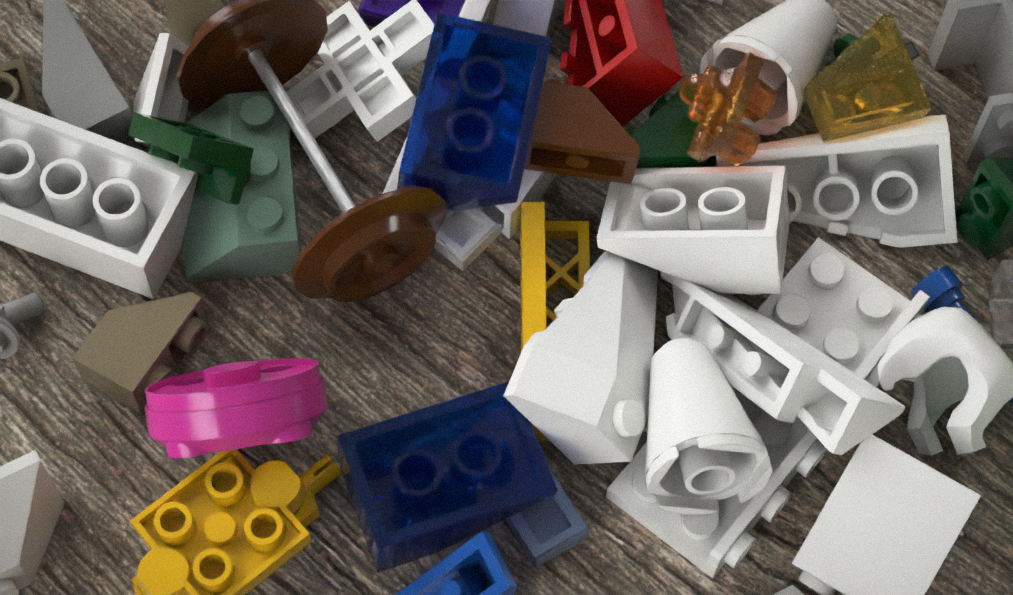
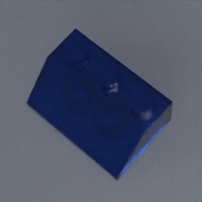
M437 12L399 169L397 190L409 186L430 187L445 199L446 210L450 211L517 202L552 38Z

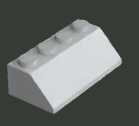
M0 98V241L154 299L180 252L198 178L197 172L178 167L177 163L153 156L142 150Z

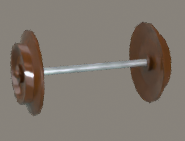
M237 0L232 2L205 21L194 35L191 46L184 53L176 75L182 96L197 107L208 108L227 94L268 90L343 214L321 229L300 252L291 271L293 284L297 292L310 299L333 298L338 302H356L376 296L394 287L414 273L431 254L436 245V234L446 218L445 199L430 187L409 186L379 194L355 206L282 86L300 73L319 51L328 31L326 11L315 0Z

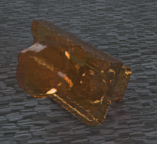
M750 52L744 56L739 67L720 70L715 66H707L703 74H690L683 79L679 88V95L682 101L690 107L687 113L688 118L698 122L686 154L698 162L717 155L735 166L751 159L755 155L761 138H759L757 133L741 123L742 117L744 115L753 122L764 118L772 109L778 94L777 91L758 77L764 63L763 60Z

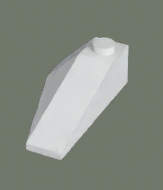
M946 114L886 120L716 152L717 167L785 166L790 222L794 221L827 228V232L846 236V233L877 239L880 244L898 248L958 243L950 132Z

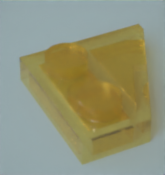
M891 12L883 14L857 41L852 42L831 65L826 66L804 89V97L823 142L920 119L932 108Z

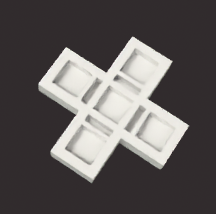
M411 0L372 30L368 28L360 14L348 1L327 17L328 31L317 52L324 65L286 92L314 139L355 110L366 129L378 142L423 109L402 75L419 62L425 60L447 42L417 0Z

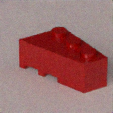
M565 0L563 26L571 30L569 53L566 52L561 55L560 70L568 75L567 82L571 85L588 87L622 127L684 78L662 0Z

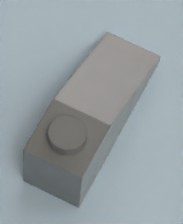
M44 0L42 97L50 117L123 144L134 139L135 137L128 135L132 121L130 107L63 0Z

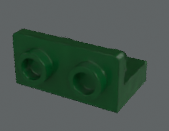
M136 112L133 113L128 135L149 143L148 154L172 160L174 163H177L178 167L197 172L196 190L228 204L238 205L240 203L243 189L250 179V162L254 148L193 124Z

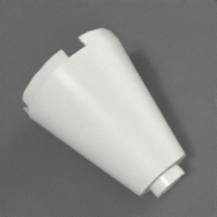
M786 0L718 39L701 58L699 77L703 91L712 98H714L711 95L712 92L721 97L723 100L719 102L723 107L741 120L739 128L749 133L769 136L778 133L781 128L790 126L801 113L836 30L837 19L834 10L825 0ZM719 74L730 80L726 93L715 87ZM715 88L721 93H723L724 98L716 92H714L713 89Z
M678 338L667 342L653 355L650 365L645 483L649 495L653 494L655 496L657 506L663 510L682 515L710 514L721 511L719 501L734 495H738L740 504L753 498L767 485L773 472L769 451L709 348L701 342L687 338Z

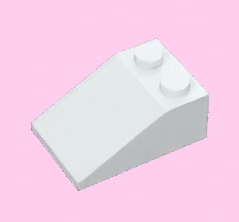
M786 167L636 168L631 184L610 181L596 238L598 248L721 294H781L790 223Z

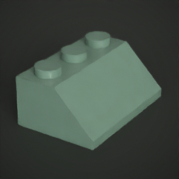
M268 90L227 94L187 123L254 148L250 162L251 175L243 189L241 201L238 205L225 203L196 189L194 190L184 232L185 269L188 284L289 274L301 252L291 127Z

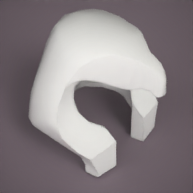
M940 307L906 324L889 340L886 352L878 362L877 373L883 390H892L895 382L899 380L914 382V392L906 430L919 454L932 456L943 451L933 426L945 409L960 400L962 402L952 411L946 426L957 455L985 448L986 445L983 440L984 429L1004 404L1013 398V362L988 332L962 308Z

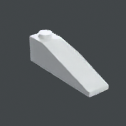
M605 251L584 275V286L573 298L563 299L556 307L554 312L557 317L545 331L535 332L526 342L503 395L574 465L631 462L648 418L650 365L654 354L658 270Z

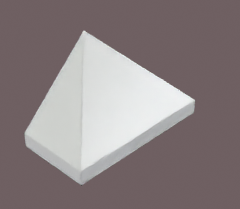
M170 33L159 34L133 101V113L185 122L189 100L182 96L176 75L183 55L189 46ZM135 138V142L149 149V143Z

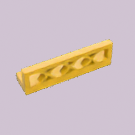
M521 202V352L526 342L535 332L545 331L547 329L546 322L550 325L557 317L546 307V297L560 284L575 296L584 286V275L590 269L589 221H545V202ZM545 239H577V254L560 268L545 254ZM577 268L578 283L570 276ZM546 271L552 276L547 282ZM522 414V431L525 430L530 440L549 441Z

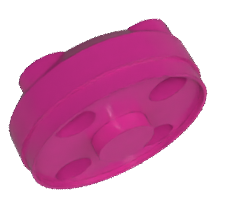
M283 358L222 364L166 378L145 388L147 400L145 414L149 436L166 448L169 458L195 457L217 451L303 439L313 434L312 428L328 408L325 381L320 375L319 363L316 360L306 358Z

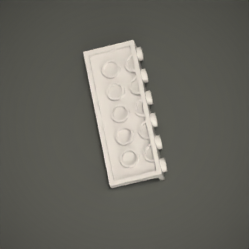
M818 237L782 280L781 294H770L757 311L879 388L881 383L877 373L878 362L885 354L889 340L906 324L922 316L921 314L930 296L919 290L910 301ZM730 385L769 451L773 471L767 485L753 498L741 504L739 503L738 495L720 500L721 511L710 514L682 515L663 510L657 506L655 496L653 494L649 495L645 483L647 442L607 488L606 498L712 579L725 563L734 569L742 561L756 540L749 532L761 517L769 523L776 518L792 495L785 488L797 472L807 478L827 451L798 416H796L793 423L776 420L732 385Z

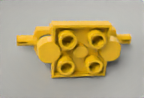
M237 449L220 451L130 520L133 529L151 549L141 559L137 569L138 575L131 579L135 594L246 595L312 542L310 533L305 527L320 516L314 495L338 476L340 477L342 475L341 470L335 462L332 463V458L327 454L303 474L297 476L284 461H268L254 470Z

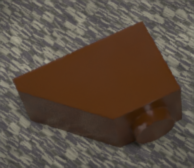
M530 79L517 168L631 184L639 160L640 146L589 88L574 86L560 79H548L545 81Z

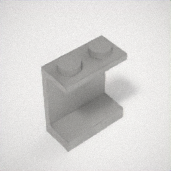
M948 0L928 50L932 68L936 71L975 64L988 98L964 150L963 157L965 163L980 162L988 157L1012 159L1013 0Z

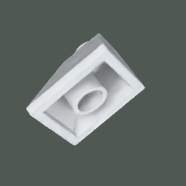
M36 450L0 466V595H19L20 589L32 584L65 504Z

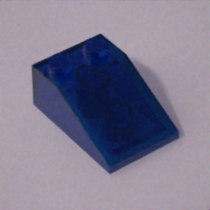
M509 381L337 435L338 464L377 573L436 554L557 494V486L531 422L503 396Z

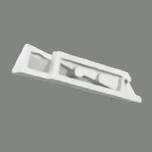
M660 271L661 279L671 283L673 289L675 313L666 316L668 337L672 340L687 338L705 344L730 385L776 420L793 423L796 416H798L831 453L843 455L897 418L904 411L905 406L732 294H721Z

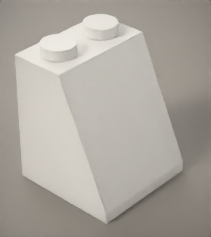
M872 434L860 442L794 558L792 564L803 570L798 580L822 595H834L836 590L845 595H925L981 495Z

